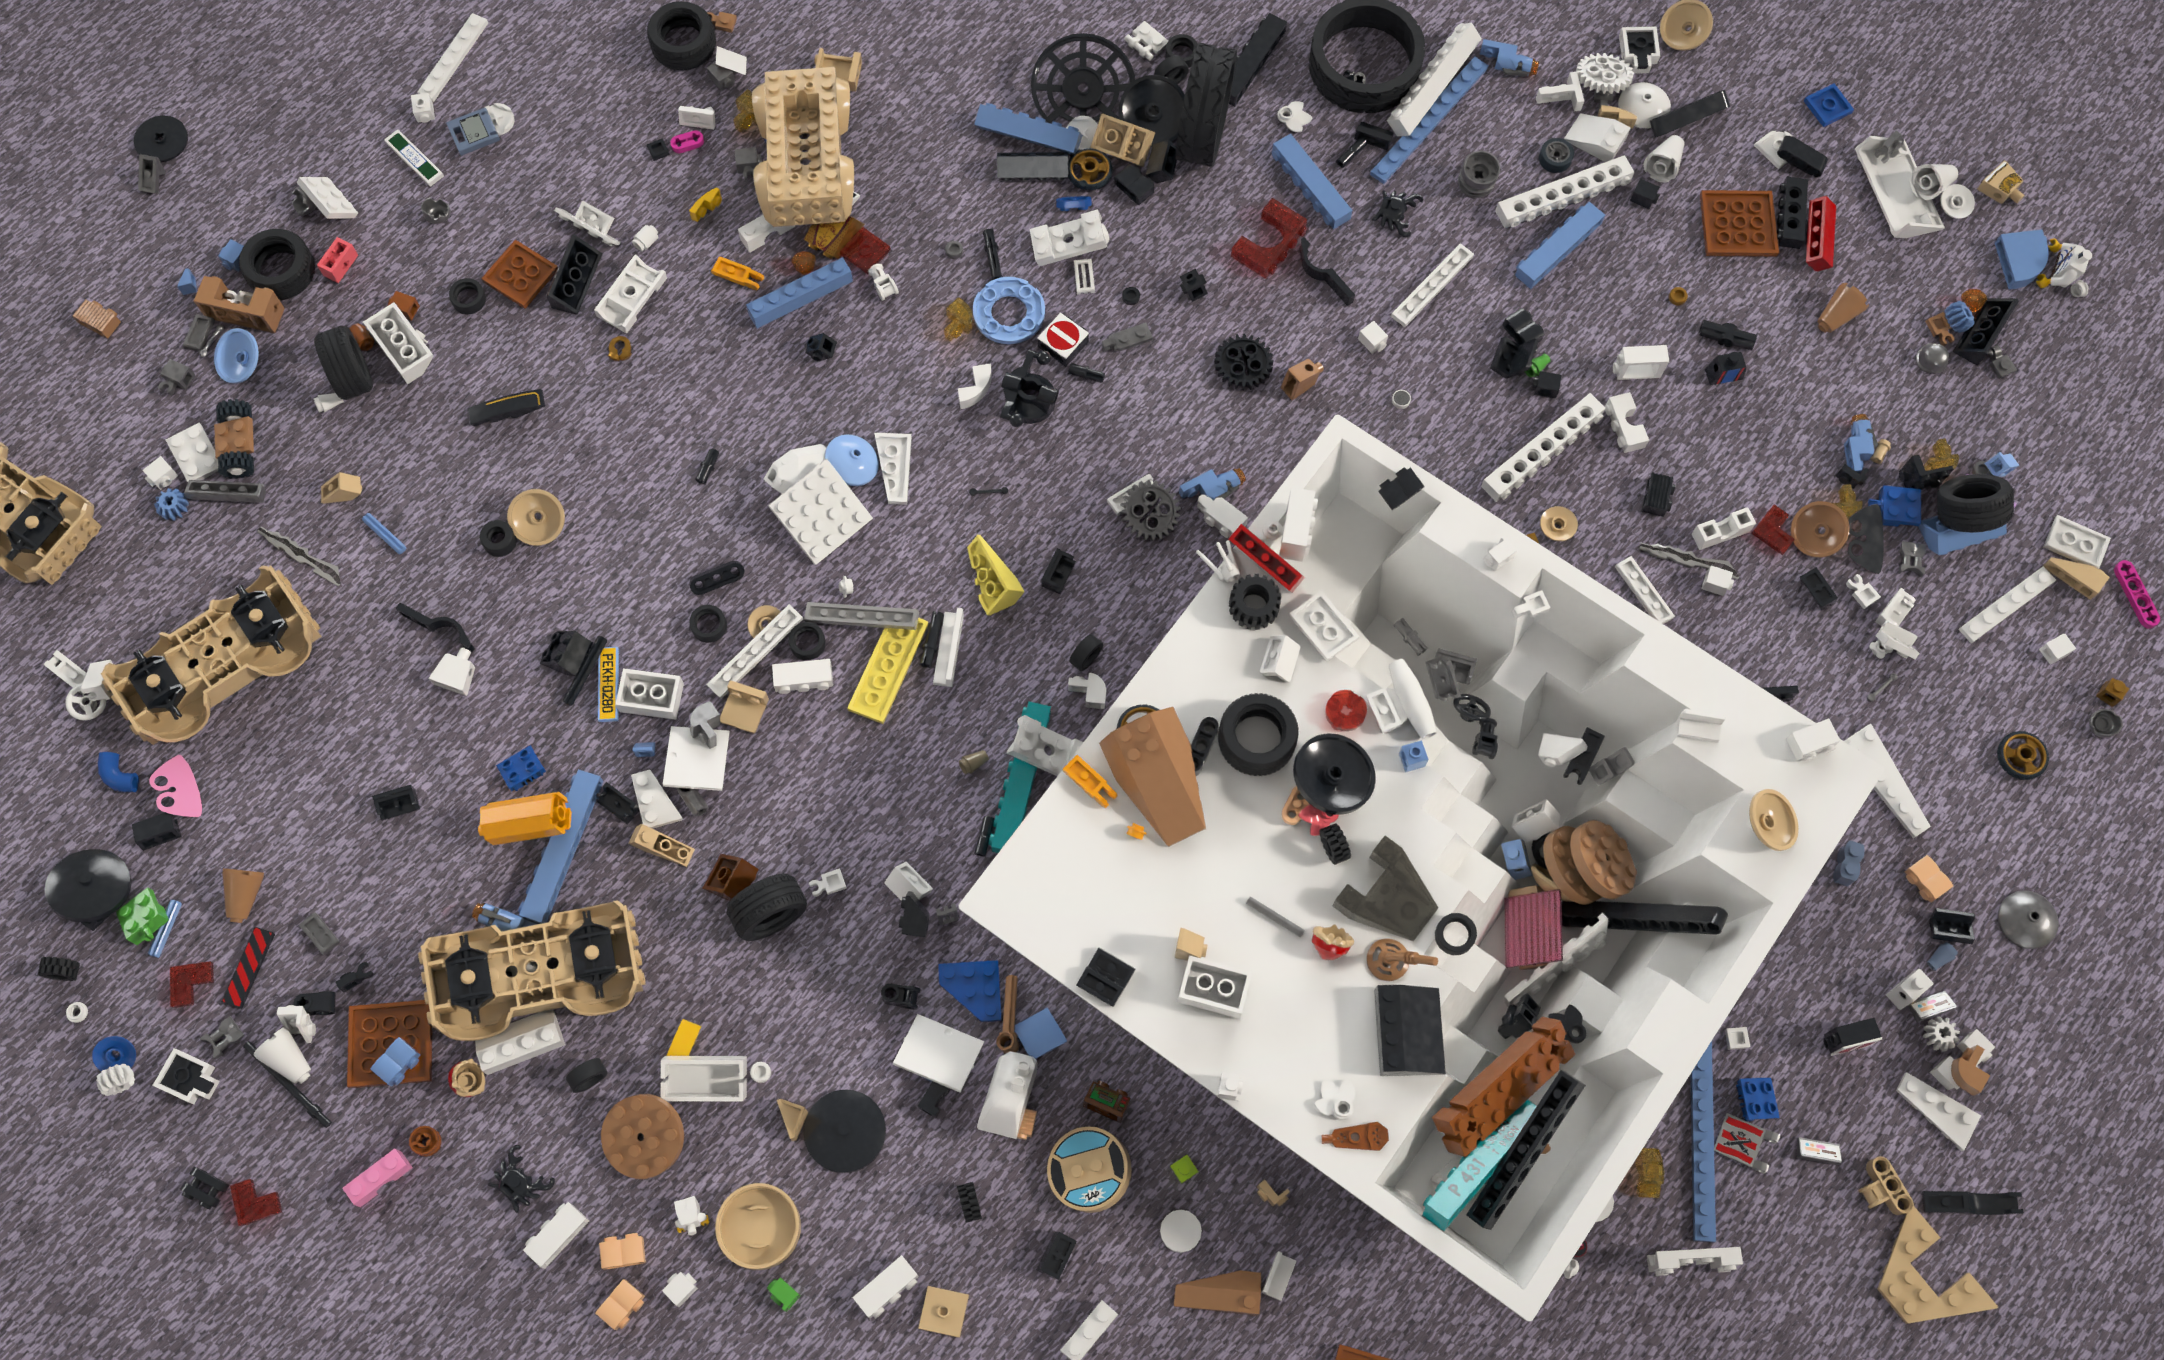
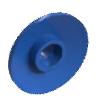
M110 1036L96 1044L92 1053V1059L95 1066L101 1072L116 1064H126L131 1069L136 1060V1050L127 1039L119 1036ZM112 1051H118L119 1055H114Z

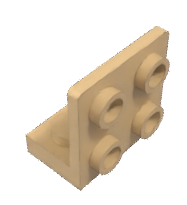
M730 680L727 686L730 694L721 713L720 723L754 734L769 701L767 693Z

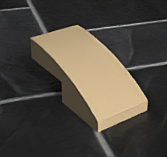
M1601 105L1598 117L1615 119L1630 128L1634 127L1637 120L1636 115L1612 106Z

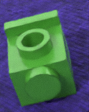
M782 1278L774 1279L767 1287L773 1294L770 1298L779 1306L783 1303L782 1309L785 1312L801 1296Z

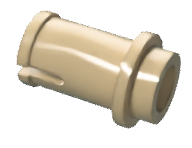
M1885 439L1878 441V446L1870 458L1872 459L1871 461L1881 464L1887 451L1891 449V443Z

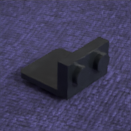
M1506 336L1502 337L1490 369L1506 379L1529 370L1532 365V358L1538 349L1539 340L1534 338L1518 345Z
M1914 455L1900 469L1899 479L1904 483L1905 488L1921 490L1927 486L1936 488L1942 485V482L1950 476L1949 474L1954 468L1953 466H1947L1926 471L1920 455Z

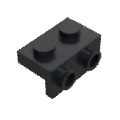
M1936 908L1929 919L1932 939L1973 944L1975 938L1972 923L1975 919V914Z

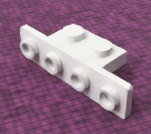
M582 201L575 216L563 209L555 208L554 211L559 213L558 217L565 221L570 219L574 222L573 225L583 230V228L589 230L588 234L596 238L600 236L603 238L602 242L607 245H620V241L607 235L614 218L596 207Z

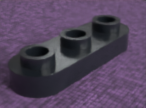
M730 561L693 576L689 581V586L694 594L703 595L740 580L744 576L745 570L739 561ZM736 567L737 570L732 572L731 569ZM715 574H719L717 579L713 578ZM701 581L702 584L700 586H696V582Z

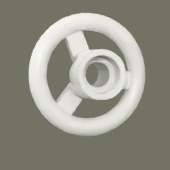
M79 684L72 688L66 697L67 711L72 717L79 720L94 719L103 712L107 700L101 699L99 707L94 711L97 707V701L90 700L89 704L84 705L90 696L96 695L94 692H91L88 696H74L82 687V684ZM72 703H78L86 712V715L77 713L73 709Z

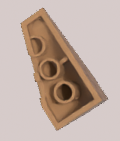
M1240 1270L1177 1284L1175 1287L1174 1307L1258 1316L1261 1298V1273Z

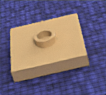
M928 1286L918 1329L960 1338L969 1295Z

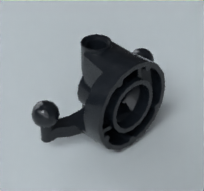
M1028 350L1023 365L1011 373L1006 372L1001 387L1004 388L1005 405L1000 418L1008 420L1013 427H1020L1023 423L1033 424L1041 422L1048 418L1055 408L1059 390L1054 388L1050 381L1043 376L1030 373L1033 358L1037 359L1040 365H1047L1050 362L1051 356L1047 351H1040L1038 353ZM1031 389L1038 391L1039 394L1038 397H1035V395H1026L1023 391Z

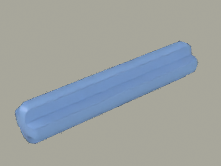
M370 513L363 516L362 520L398 554H402L406 550L405 545Z
M170 900L166 909L169 921L157 930L148 951L150 956L160 957L181 908V902Z

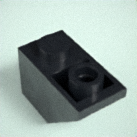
M908 891L906 897H902L901 908L904 909V916H900L899 928H902L903 935L926 937L930 913L915 894Z

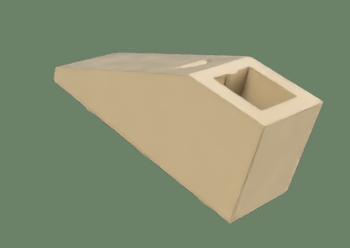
M644 824L636 826L628 843L642 851L685 867L688 866L695 850Z

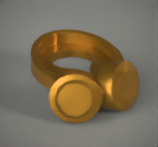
M617 336L611 340L608 354L610 359L625 361L631 357V344L626 337ZM619 341L625 343L621 355H618V350L615 348V344Z

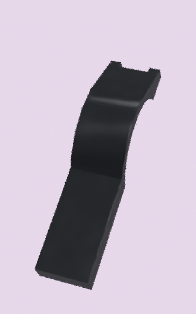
M1303 237L1299 250L1302 267L1306 274L1313 279L1325 281L1347 306L1352 304L1355 294L1332 268H1317L1308 260L1307 254L1309 253L1310 243Z
M399 603L396 607L400 615L432 632L442 627H453L459 630V643L471 653L475 650L462 626L454 619L448 617L431 619L402 603Z
M1967 1191L1922 1192L1924 1213L1974 1215L2024 1213L2023 1209H2018L2017 1197H2022V1192L1996 1194L1970 1193Z

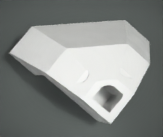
M818 444L788 451L772 463L764 480L783 494L825 460L826 447Z

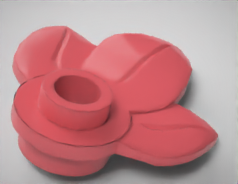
M1311 804L1304 807L1298 814L1302 820L1312 823L1310 828V835L1318 836L1320 829L1330 826V823L1335 822L1339 816L1335 814L1328 816L1326 812L1315 808Z

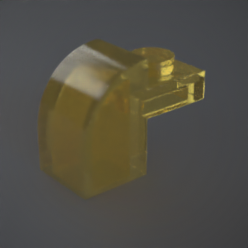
M748 89L735 100L737 109L741 113L733 121L735 129L740 133L744 129H748L752 122L757 125L752 105V92Z
M958 297L946 308L947 317L952 321L944 329L945 338L949 341L958 338L962 334V330L969 334L973 326L971 308Z
M1946 438L1938 439L1932 446L1935 457L1929 458L1924 464L1925 470L1928 471L1947 466H1953L1955 469L1959 462V455H1951V447L1947 444Z
M1851 484L1843 485L1838 491L1840 502L1832 504L1843 510L1849 519L1853 514L1862 509V501H1855L1856 495L1852 491Z
M1643 1148L1636 1158V1169L1639 1174L1637 1194L1638 1197L1659 1198L1661 1184H1664L1663 1160L1658 1149Z

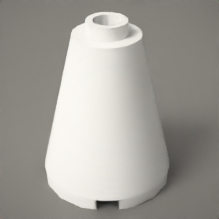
M1672 135L1645 158L1644 170L1651 174L1650 178L1666 183L1677 176L1684 149L1683 139L1677 135Z
M1923 164L1912 172L1913 176L1910 179V186L1917 197H1921L1923 200L1934 199L1958 178V170L1953 165Z
M283 1027L274 1033L275 1036L261 1044L254 1052V1056L294 1084L298 1082L302 1084L311 1076L309 1074L311 1068L290 1031Z

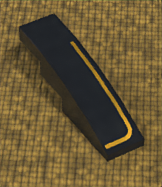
M537 389L515 393L468 408L470 424L478 426L488 421L498 422L508 417L515 419L545 407L543 390Z

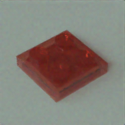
M862 227L840 250V255L868 275L870 267L878 264L889 253L891 248L877 236Z

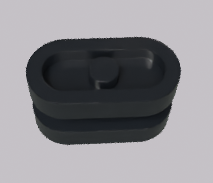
M194 1166L189 1173L194 1179L191 1184L184 1181L180 1188L183 1191L181 1195L190 1200H193L195 1197L200 1200L199 1205L209 1210L211 1207L216 1208L221 1201L216 1197L219 1190L226 1193L230 1185ZM202 1181L212 1186L208 1193L198 1188Z

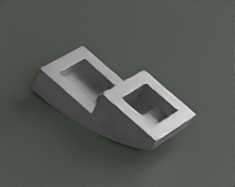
M1624 747L1591 766L1589 771L1597 785L1600 786L1631 768L1635 761L1627 748Z

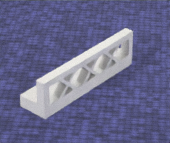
M957 608L956 613H944L933 685L953 686L964 618L962 608Z

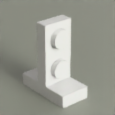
M1570 72L1567 85L1562 84L1554 87L1545 86L1539 88L1536 96L1537 104L1571 100L1574 111H1581L1584 98L1577 72Z

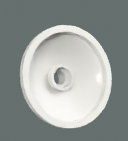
M1640 82L1629 85V88H1625V91H1622L1618 100V108L1637 116L1634 126L1639 128H1651L1650 120L1669 113L1671 109L1667 94L1661 88L1651 83Z

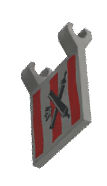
M1726 1113L1714 1145V1152L1765 1174L1769 1169V1165L1755 1160L1762 1140L1765 1139L1776 1144L1780 1139V1135Z

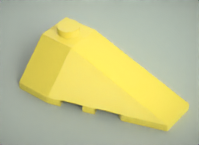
M977 535L967 549L971 566L977 572L975 584L980 585L982 593L978 595L979 601L986 614L992 615L1014 605L1023 595L1024 590L1016 576L981 535Z

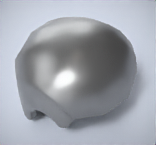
M300 186L295 188L292 194L296 195V198L292 201L296 212L301 216H305L314 211L316 205Z
M427 198L421 204L423 216L430 223H443L450 217L451 210L449 204L441 198L438 201Z
M2099 709L2090 717L2089 725L2091 731L2098 737L2110 738L2120 732L2123 727L2122 717L2113 710Z

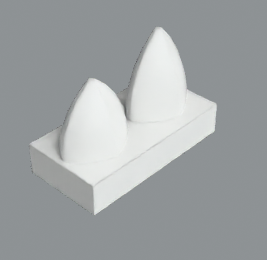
M693 106L679 107V125L714 130L715 111L712 107L705 109L694 108Z

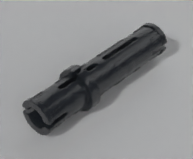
M985 229L983 231L984 250L988 256L991 280L1003 277L997 252L998 244L995 242L994 230Z
M936 611L932 612L926 642L922 646L923 654L920 666L925 668L927 665L928 668L932 667L934 653L938 649L936 645L944 614L941 612H937V615Z

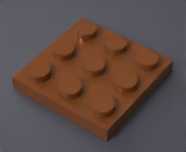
M514 240L481 279L483 283L526 309L556 274L558 266L519 241Z

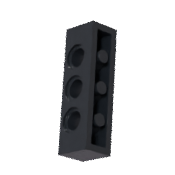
M1787 176L1784 183H1781L1779 187L1781 198L1778 202L1780 213L1777 217V224H1780L1777 230L1778 246L1800 249L1805 241L1808 179Z

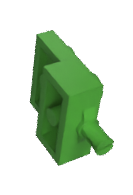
M148 887L116 911L126 939L135 945L140 944L144 940L151 941V939H154L153 933L169 921L164 907L158 904L153 890Z

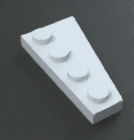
M874 433L888 504L907 505L912 436L911 434Z
M1905 1073L1896 1091L1916 1110L1918 1109L1931 1124L1933 1123L1947 1139H1950L1957 1145L1956 1147L1961 1152L1964 1151L1981 1115L1909 1073Z

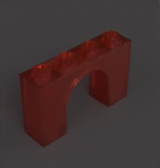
M1271 198L1263 208L1261 219L1275 227L1281 233L1283 240L1274 247L1265 248L1241 236L1231 250L1232 258L1265 279L1269 274L1273 275L1278 267L1277 264L1286 259L1288 250L1296 246L1299 236L1303 237L1308 229L1306 227L1308 219L1274 198Z

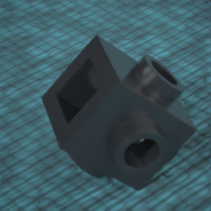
M1196 269L1180 276L1182 281L1180 287L1184 295L1188 293L1192 302L1208 294L1204 286L1207 282L1203 274L1199 275Z
M824 333L812 336L807 341L805 353L811 356L813 360L819 362L832 358L837 341Z

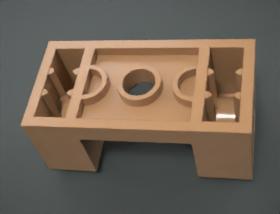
M216 276L203 277L194 302L204 316L212 317L216 321L270 333L276 332L285 308L273 290L256 287L249 306L244 303L236 304L227 300L231 299L225 296L229 289L225 286L222 279Z

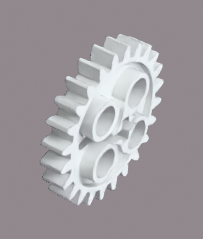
M1599 53L1596 56L1590 54V58L1585 56L1584 60H1580L1576 69L1580 84L1584 83V87L1589 86L1590 91L1596 89V93L1602 91L1603 94L1606 91H1609L1610 94L1613 91L1617 93L1620 90L1625 91V87L1629 88V85L1632 83L1634 74L1632 72L1633 68L1629 67V63L1625 64V60L1620 61L1619 56L1613 58V54L1607 56L1606 53L1603 56Z

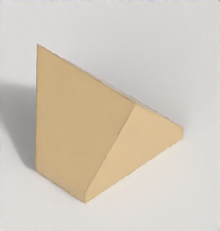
M779 1099L777 1103L789 1137L793 1142L798 1138L808 1111L803 1106Z

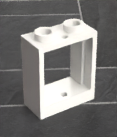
M1667 345L1623 347L1620 354L1617 355L1616 362L1613 363V373L1617 375V380L1661 378L1669 363Z

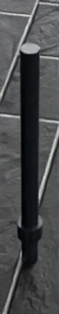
M250 1041L246 1042L243 1047L256 1059L254 1052L257 1048ZM256 1059L308 1110L307 1113L313 1119L316 1118L325 1128L331 1125L332 1122L322 1113V1109L317 1104H313L290 1080Z

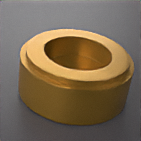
M1675 287L1670 291L1668 298L1672 304L1680 306L1686 302L1688 294L1685 289Z

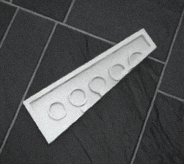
M1871 723L1846 739L1844 742L1884 767V772L1873 789L1914 839L1930 828V824Z

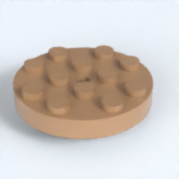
M1591 820L1578 826L1571 835L1570 847L1573 861L1583 880L1594 892L1607 899H1618L1629 893L1635 885L1637 870L1627 849L1626 841L1620 838L1610 825L1600 821Z
M1562 826L1549 833L1544 841L1543 853L1547 869L1557 887L1569 899L1582 905L1591 904L1602 898V896L1598 895L1587 885L1573 861L1570 841L1571 835L1576 828Z
M637 1094L619 1101L608 1112L602 1125L601 1143L607 1160L618 1172L630 1178L647 1179L665 1172L677 1161L683 1148L684 1129L679 1114L666 1100L651 1094Z

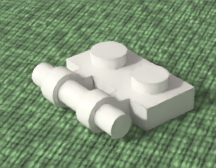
M1145 21L1133 30V36L1135 37L1132 38L1128 34L1124 38L1129 47L1136 49L1142 58H1146L1149 61L1154 57L1151 52L1153 51L1158 55L1166 48L1168 42L1165 37Z

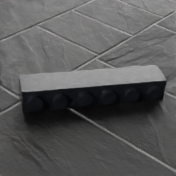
M1269 13L1266 18L1261 20L1259 29L1252 33L1251 41L1244 45L1242 54L1236 57L1230 105L1235 107L1285 34L1287 21Z

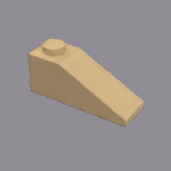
M2052 557L2043 565L2050 573L2090 600L2100 592L2110 578L2101 569H2097L2094 566Z

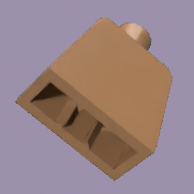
M1306 359L1289 368L1281 389L1291 400H1294L1315 385L1319 374L1324 370L1323 365L1320 362L1314 364L1310 359Z

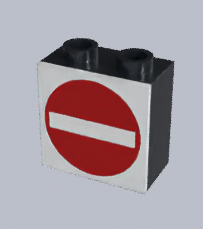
M1060 313L1037 338L1038 347L1043 351H1047L1052 358L1067 367L1089 342V333L1085 328L1074 323L1071 318Z
M1875 1017L1836 1027L1825 1033V1038H1823L1824 1046L1827 1050L1829 1049L1831 1056L1865 1048L1882 1040Z

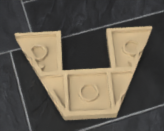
M1913 1207L1912 1211L1906 1213L1903 1223L1899 1228V1234L1892 1247L1889 1261L1885 1266L1883 1277L1877 1288L1905 1324L1997 1309L1996 1303L1970 1272L1962 1276L1939 1297L1911 1265V1262L1940 1239V1236L1915 1207Z

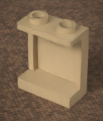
M820 48L819 53L815 55V68L835 67L837 78L847 81L850 91L856 92L862 66L861 53L854 52L853 58L824 54V49Z

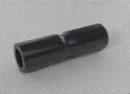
M1360 137L1336 160L1337 165L1344 168L1354 156L1367 146V142Z
M983 817L980 836L978 837L974 852L977 856L986 857L989 837L995 820L993 817Z

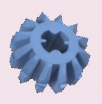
M1954 302L1945 309L1947 322L1955 332H1965L1974 325V316L1964 302Z
M168 488L166 493L161 491V496L155 497L157 500L154 503L156 512L166 520L171 518L175 521L176 516L182 518L181 513L188 512L186 507L189 506V502L186 500L184 493L178 489L172 491Z

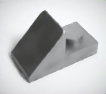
M140 154L138 191L159 193V175L166 174L158 157Z

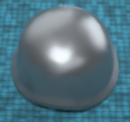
M1937 343L1924 345L1916 355V362L1924 372L1941 373L1948 365V350Z

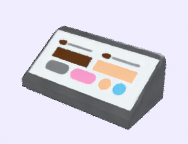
M1946 991L1922 998L1908 1005L1916 1023L1957 1008Z
M1798 1137L1796 1158L1834 1165L1842 1164L1840 1144Z

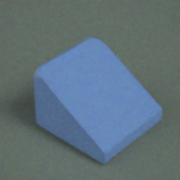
M188 268L184 270L178 283V289L183 295L197 291L195 276Z
M655 742L636 743L633 747L635 756H654Z

